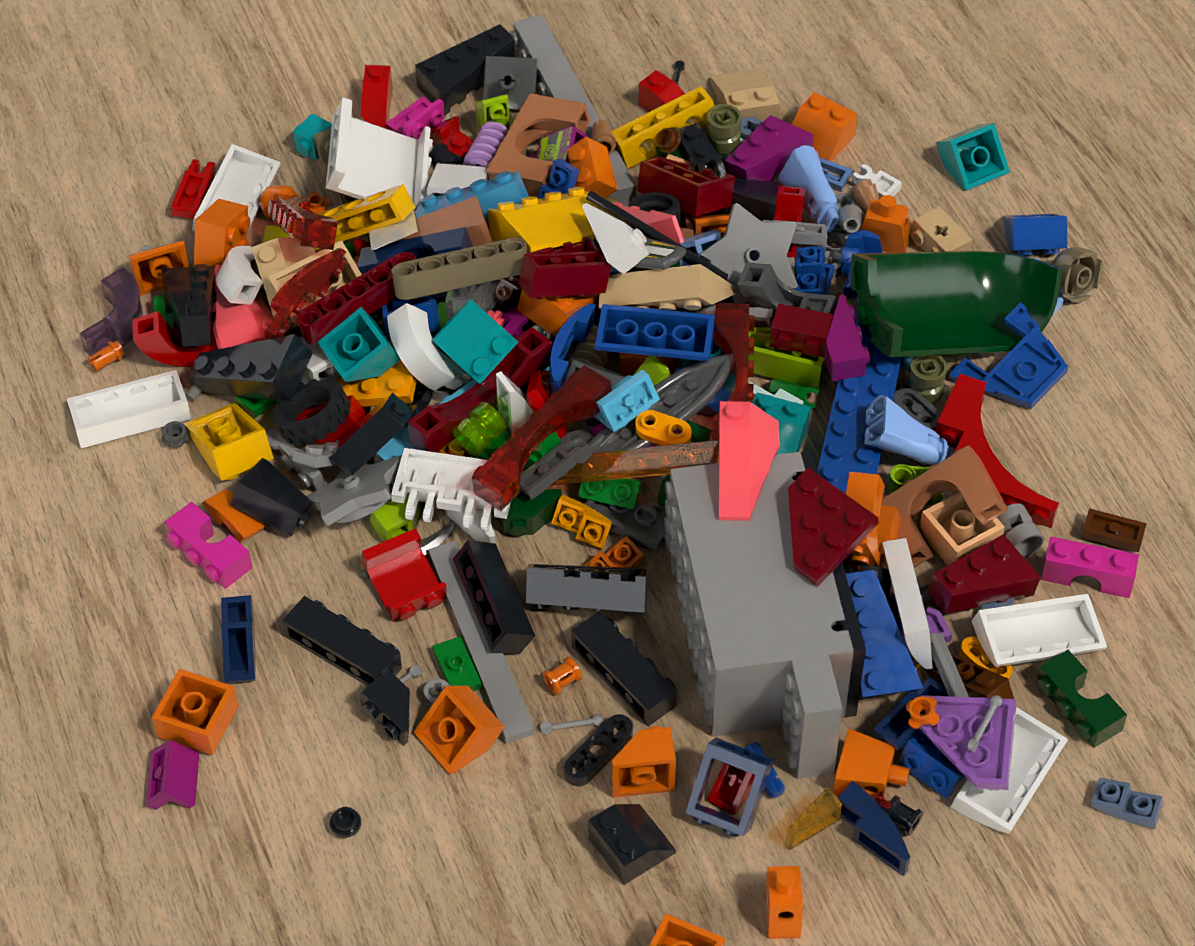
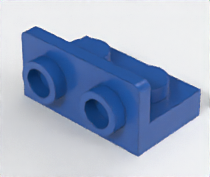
M922 731L907 741L898 761L899 766L910 768V774L944 798L950 797L956 784L965 777Z

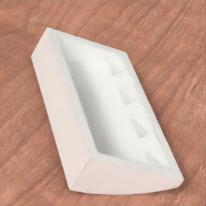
M232 144L194 217L192 232H195V219L218 198L247 205L251 226L260 208L259 197L266 187L271 186L281 162Z
M177 370L67 398L81 449L164 427L172 421L182 422L191 419L188 402Z
M902 538L882 542L908 649L921 666L925 669H931L930 631L907 539Z
M1088 594L979 610L972 619V624L980 644L995 667L1050 659L1068 649L1075 655L1106 650L1107 648Z
M1016 707L1009 790L990 791L988 789H977L967 779L953 801L951 808L982 825L1009 834L1068 739Z

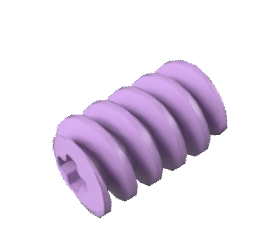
M498 122L485 123L466 154L464 165L487 167L489 162L493 160L498 151L499 144L503 142L509 130Z

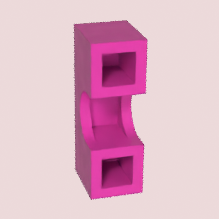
M192 501L165 521L168 533L166 538L170 545L175 549L180 548L194 566L199 565L202 567L212 582L218 581L226 589L252 569L249 550L231 535L217 543L206 542L214 535L211 518Z
M1050 536L1041 580L1071 586L1073 578L1087 575L1100 581L1101 593L1130 598L1139 554Z

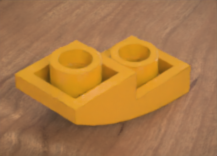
M561 495L551 524L577 533L576 539L603 549L612 521L591 507Z

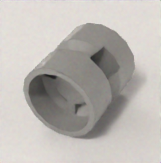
M1012 504L1007 506L1009 510L998 516L997 519L1005 527L1004 535L1025 558L1035 553L1042 546L1044 537L1036 524L1032 522V518L1024 505Z

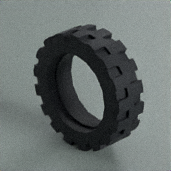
M321 378L317 381V379H312L307 384L301 383L298 385L291 401L279 400L277 402L278 407H275L273 410L274 416H272V419L281 436L288 443L292 444L294 442L295 445H302L306 442L311 444L317 439L322 440L326 438V435L330 432L334 433L338 430V426L340 424L343 425L347 420L346 416L350 414L351 410L349 407L351 404L341 384L337 383L336 380L331 379L329 381L328 378ZM328 402L325 408L318 414L304 420L295 421L298 415L305 409L318 403Z

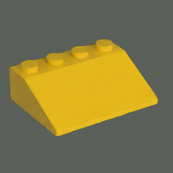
M584 187L570 188L568 193L565 194L549 192L545 194V198L541 199L525 197L521 199V203L517 204L510 201L500 202L497 204V208L487 209L492 241L521 238L526 241L528 252L548 247L563 246V243L582 242V239L588 236L591 239H596L582 205L588 203L603 212L605 211L586 200L589 192L585 191Z

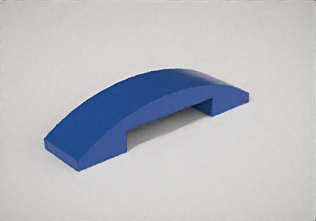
M590 303L575 312L564 323L555 338L548 374L551 399L557 400L563 388L569 363L564 358L573 340L585 342L594 321L595 304Z

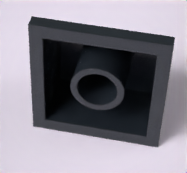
M614 804L588 820V839L624 885L676 853L674 846L640 804Z

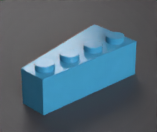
M505 171L488 181L479 179L471 183L469 187L462 189L454 187L447 190L443 195L437 197L435 195H428L422 198L415 211V219L477 196L484 216L488 220L487 209L497 208V204L500 202L521 203V199L529 197L519 171L513 173Z

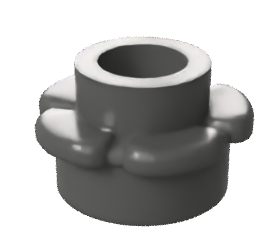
M172 421L163 428L162 442L167 446L170 445L173 448H177L189 440L190 433L186 431V427L181 422Z

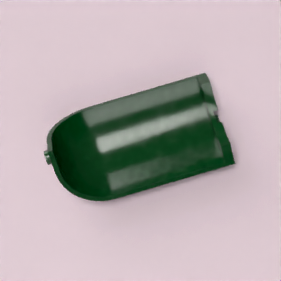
M989 251L852 254L851 285L852 290H857L860 306L856 307L859 320L862 327H868L872 335V343L889 357L1011 351L1023 338L1004 325V318L1021 302L1027 308V313L1032 320L1037 322L1042 332L1054 313L1062 275V268L1040 260Z

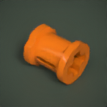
M569 656L564 658L563 663L553 670L542 672L547 687L555 695L562 692L561 689L573 681L579 682L583 679L580 668Z

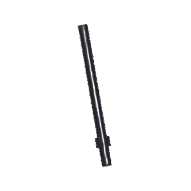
M591 190L588 193L587 201L626 223L631 228L639 229L649 239L683 247ZM685 248L686 255L682 258L691 265L701 264L724 280L727 279L728 274L711 264L712 261L703 255L698 256Z

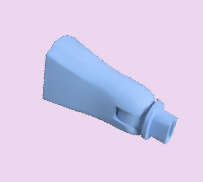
M807 145L795 148L782 169L778 180L783 186L805 188L803 208L817 224H826L827 232H832L840 220L838 215L839 208L836 204V195L824 175L818 152L814 147Z
M879 395L867 408L866 423L869 427L865 431L864 443L866 445L897 453L926 465L939 464L954 453V448L948 446L945 439L940 438L935 431L912 418L887 396Z

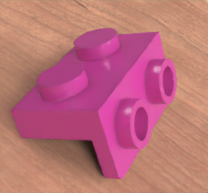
M422 96L386 123V129L417 140L425 126L431 129L445 119L444 102L437 99L431 103Z

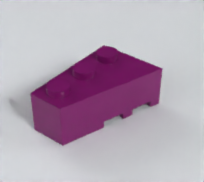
M770 115L725 160L726 175H733L735 178L771 181L774 179L775 174L782 171L795 148L804 145L814 147L813 134Z

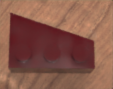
M655 157L640 161L637 192L642 194L657 192L672 195L679 200L681 211L686 212V215L689 217L699 218L703 214L732 206L735 176L727 174L726 177L721 178L711 175L712 170L704 168L701 173L689 170V164Z
M588 236L584 237L582 243L573 245L571 242L563 243V248L553 251L552 247L524 254L518 284L529 298L534 299L554 296L565 298L570 295L592 296L594 294L606 293L612 265L607 262L602 251Z
M1003 534L934 573L928 594L945 614L978 608L984 603L998 601V603L1007 602L1008 598L1022 595L1025 598L1034 596L1041 577Z

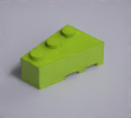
M747 327L739 349L738 370L774 379L777 378L807 387H820L827 367L825 357L770 347L771 327Z

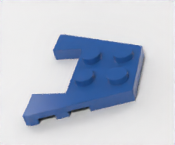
M1020 302L1004 318V325L1023 339L989 373H986L976 364L965 358L949 374V380L956 383L959 375L963 374L987 382L986 394L1032 409L1068 372V365L1050 340H1047L1042 334L1037 322L1029 316L1024 304Z

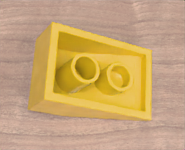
M236 403L184 423L186 431H189L191 439L211 471L221 481L238 477L240 473L252 469L262 458L268 461L274 459L265 429Z

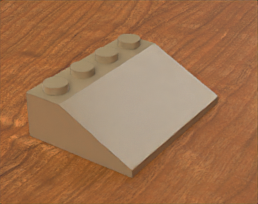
M701 264L672 267L665 270L654 269L625 274H611L606 293L599 294V308L602 309V304L669 311H676L677 308L699 310L701 306L712 305L737 294L738 288Z

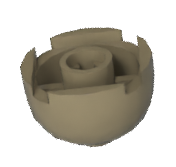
M1071 247L1063 250L1055 257L1051 265L1062 268L1059 295L1072 303H1081L1091 297L1086 294L1092 288H1098L1103 275L1102 260L1097 258L1098 254L1096 252L1081 247Z

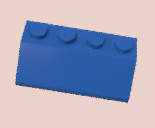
M602 304L595 350L709 361L714 339L715 315Z

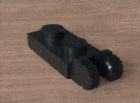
M695 123L678 128L677 130L681 134L679 146L693 170L702 173L704 168L712 167L718 177H725L724 165L700 124Z

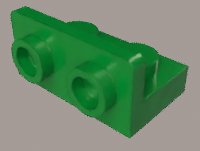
M584 469L579 497L635 509L638 494L643 495L645 483Z

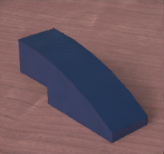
M251 595L221 598V628L225 684L256 681L253 599Z
M930 677L922 684L923 688L917 689L915 692L911 690L873 729V733L897 750L906 746L909 739L921 732L920 728L914 729L909 725L911 717L910 712L906 709L907 703L921 696L949 697L946 689Z
M852 781L837 798L835 814L855 827L853 840L902 876H905L908 872L910 855L902 836L884 809L865 790Z

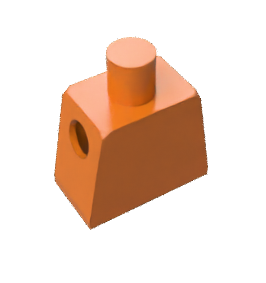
M884 195L880 200L873 199L869 203L860 230L870 231L878 235L882 251L906 252L911 238L909 209L904 205L896 204V199L891 195Z
M848 729L835 776L833 794L840 795L853 781L872 798L882 799L885 795L887 783L906 787L910 768L892 764L895 748L891 745Z
M767 867L765 898L768 939L801 938L803 900L800 867ZM783 911H789L788 917L790 918H780L778 914Z

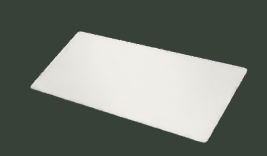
M414 210L401 222L369 231L371 250L417 232Z

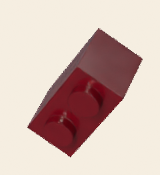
M778 303L771 326L769 346L825 357L826 340L833 320V314Z

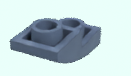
M1099 777L1091 805L1118 819L1155 829L1163 806V798L1158 795L1132 791L1130 783Z

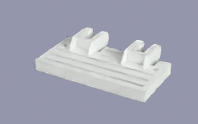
M404 448L391 499L392 502L404 503L406 494L410 493L405 518L413 520L416 514L418 501L426 502L423 510V522L431 523L436 504L438 509L462 512L464 501H466L463 528L470 529L476 509L484 511L480 526L482 531H488L493 512L494 517L507 519L519 472L518 465Z

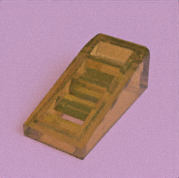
M826 788L787 829L785 846L788 850H792L840 821L842 803L829 788Z

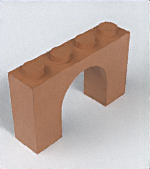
M530 93L525 103L521 105L515 121L511 123L503 142L499 144L498 151L493 160L487 166L486 172L489 179H494L496 175L505 171L510 173L519 171L528 195L537 197L540 186L548 184L553 162L526 157L522 155L525 148L538 138L571 126H575L585 133L591 122L586 104Z
M969 445L956 450L941 463L932 465L917 478L905 482L901 488L893 493L883 496L881 505L896 507L901 516L897 539H907L914 568L933 557L920 532L919 517L925 504L934 496L950 491L961 493L973 515L983 526L1009 510L980 457Z

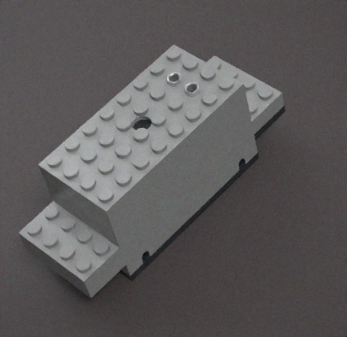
M813 451L776 454L774 456L770 471L764 480L760 496L749 521L719 520V463L670 469V482H665L668 500H665L667 517L664 518L666 530L664 544L666 552H671L672 558H669L671 575H676L677 582L674 583L676 599L682 602V607H680L682 624H687L688 631L685 632L687 648L693 651V656H691L693 674H698L699 682L696 683L699 700H704L705 707L702 708L704 725H710L712 737L781 727L783 741H788L790 749H787L788 764L790 768L795 767L797 779L834 774L841 718L857 716L866 647L843 562L818 587L794 570L788 487L807 468L818 474Z

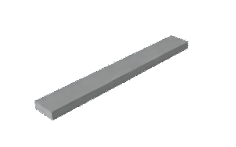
M456 541L428 549V555L439 582H445L447 586L446 599L481 680L492 711L505 726L501 732L505 742L509 743L534 735L535 728L504 654L491 652L454 564L453 558L459 551Z

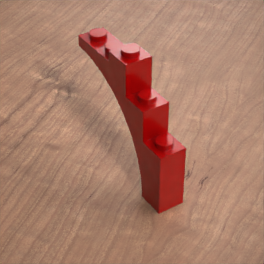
M960 374L937 421L935 432L940 438L947 441V445L957 447L956 450L969 445L975 451L1006 506L1022 504L1031 516L1033 523L1052 528L1059 502L1036 493L1019 482L1002 466L987 442L981 421V406L987 382Z

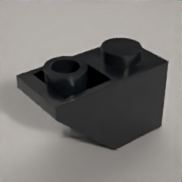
M388 669L362 691L361 709L369 719H376L382 725L385 734L390 739H397L403 746L408 743L410 689Z

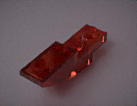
M339 249L328 253L303 267L287 281L271 301L270 308L277 313L267 326L264 337L267 339L277 338L278 335L283 337L291 326L288 320L293 313L298 315L307 303L305 299L314 303L318 297L323 298L326 296L332 286L328 282L333 275L338 277L347 264L344 261L347 251Z

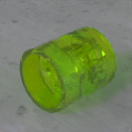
M480 402L470 412V419L463 418L452 430L453 435L461 446L474 456H479L490 445V439L496 440L507 429V424L503 417L486 402Z

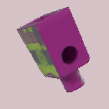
M571 126L543 136L540 140L538 152L531 154L529 157L551 162L562 159L570 164L567 150L583 138L590 137L575 126Z

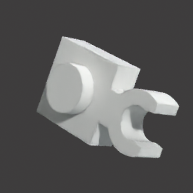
M861 165L860 173L862 175L856 172L853 173L852 181L854 184L867 179H871L872 184H876L879 200L884 195L894 197L901 190V181L882 170L875 174L868 165Z

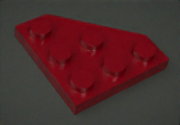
M807 468L788 487L794 570L818 587L879 524V520L872 512L813 470Z

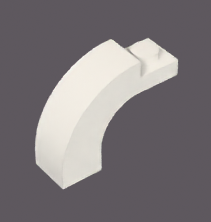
M251 246L232 248L216 276L218 288L230 303L252 305L263 284Z
M406 303L387 316L390 337L398 356L411 374L422 384L434 391L442 386L455 390L473 378L454 360L443 354L432 341L427 312Z

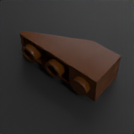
M951 653L969 697L992 698L995 695H999L1002 699H1014L1008 678ZM932 660V668H924V670L945 688L934 660Z

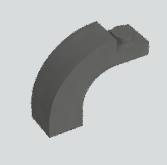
M746 262L737 283L742 295L752 306L772 309V319H774L778 303L833 315L838 304V300L834 295L804 293L787 286L777 277L771 264Z

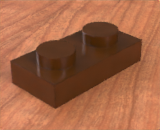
M1089 508L1081 537L1139 553L1147 523Z

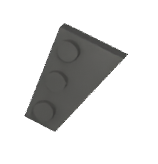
M589 499L585 503V505L612 521L610 531L623 537L627 536L631 541L655 552L664 543V535L666 534L664 518L667 515L665 508L659 507L658 502L649 501L648 504L636 503L635 509Z

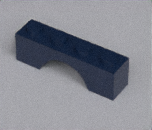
M466 227L391 242L375 250H371V247L362 248L357 267L361 274H364L401 252H411L415 255L416 259L473 247Z

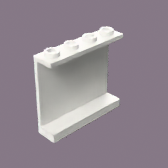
M342 97L333 114L326 188L361 199L404 184L415 206V213L420 200L427 196L426 189L430 181V176L427 175L432 160L429 157L433 140L430 139V127L425 126L420 137L416 140L351 117L352 100Z

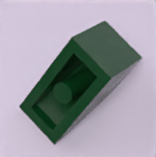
M546 489L533 500L521 490H514L507 519L503 518L504 535H534L553 519L558 501L562 495L561 489Z

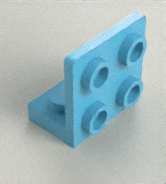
M641 370L634 376L628 375L588 403L585 408L587 412L615 432L626 426L629 421L640 413L648 410L660 398L648 373Z

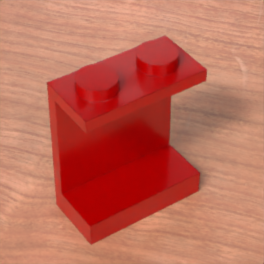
M416 528L362 551V565L392 622L398 619H409L417 611L426 607L434 608L446 599L447 586L445 582L439 584L420 548L421 537Z

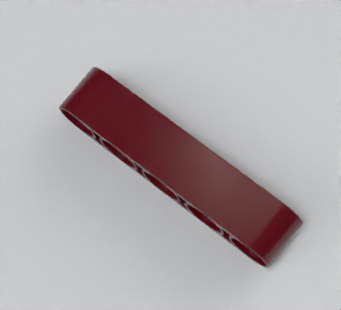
M411 252L398 253L302 309L297 315V322L304 342L311 345L318 344L317 342L360 307L368 314H371L396 299L392 268L396 264L416 260L415 255Z

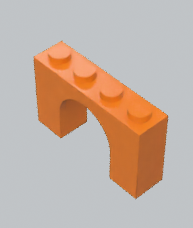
M849 473L845 494L876 515L879 520V524L846 557L855 572H860V566H878L888 569L882 542L897 540L901 516L896 507L881 505L885 485L880 475Z

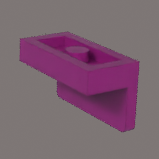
M168 740L151 751L146 806L157 810L170 801L187 808L195 806L199 753L172 740Z

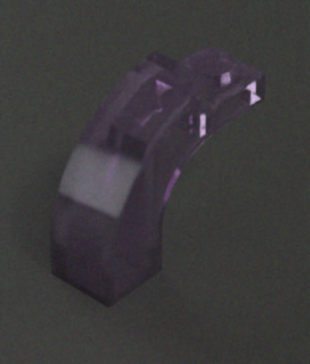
M124 267L101 280L105 298L114 306L110 314L80 332L84 351L89 356L108 346L107 342L109 341L113 343L117 340L122 347L127 345L133 339L132 319L143 316V306L138 285L134 277Z

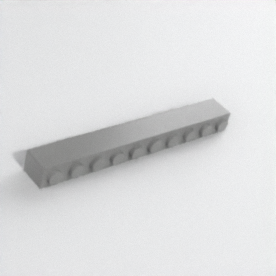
M542 14L513 22L514 33H511L514 38L515 48H518L520 51V58L538 59L537 84L539 94L585 103L591 122L584 134L591 139L593 124L600 119ZM615 148L609 157L618 190L608 197L615 196L617 201L622 203V206H628L631 199L636 197V184Z

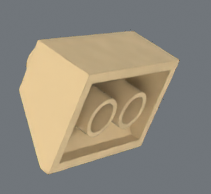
M310 236L275 238L252 247L275 323L283 331L294 328L295 325L268 277L315 254Z

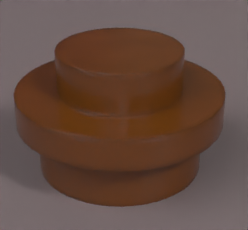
M663 128L657 135L656 144L662 152L670 154L679 147L681 134L675 128Z

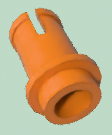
M117 340L113 343L111 341L107 342L108 346L87 357L96 372L115 360H122L121 357L125 355V352Z

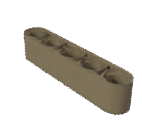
M509 238L396 264L392 268L395 295L399 299L409 300L520 275L524 254L527 253L526 241L521 238Z

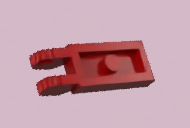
M193 159L188 170H185L171 205L172 216L194 219L214 178L216 170L214 162L209 161L204 172L199 173V160Z

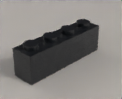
M467 540L454 556L453 561L491 652L520 654L535 637V634L496 543Z
M303 596L282 620L286 638L366 686L372 684L388 669L395 676L402 669L401 654L396 646L377 639L368 629H360L352 624L344 615H337L331 612L318 600L313 601Z
M599 611L571 630L572 648L647 726H650L676 707L677 688L674 682L669 678H664L658 672L655 663L650 658H645L638 651L632 639H626L619 632L618 626L612 619H607Z

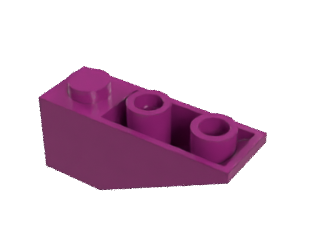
M844 294L839 297L826 340L825 362L832 381L864 376L866 364L870 362L868 348L866 346L863 347L861 343V328L859 325L855 326L854 323L855 314L853 306L847 304Z

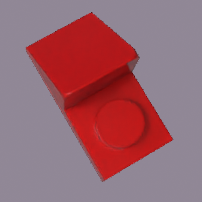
M458 116L444 120L430 130V139L433 140L432 145L445 143L450 152L454 155H460L464 161L474 140L460 131Z

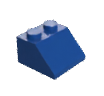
M1060 214L1003 216L1008 248L1016 250V255H1032L1033 250L1043 249V254H1059V249L1067 248V216Z

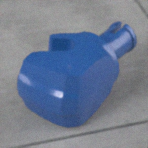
M860 230L850 233L846 246L842 247L841 271L847 278L843 287V294L848 298L858 297L857 290H852L851 285L852 254L882 253L879 236L870 231Z

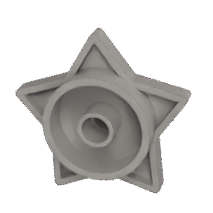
M733 204L724 237L698 256L703 255L712 261L711 264L728 274L726 281L737 288V283L746 262L771 264L777 277L784 284L791 288L798 287L787 258L797 223H762L741 205ZM752 250H755L757 253L756 261H752L749 258V253ZM739 288L737 289V294L731 296L734 306L741 307L747 302Z
M402 455L372 465L364 464L351 476L342 471L333 482L307 496L311 500L309 510L321 511V517L326 526L334 522L346 523L355 521L373 513L391 498L393 490L391 482L396 478Z

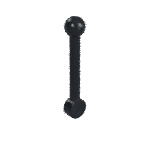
M683 61L675 62L676 73L674 82L677 85L681 71L685 69Z

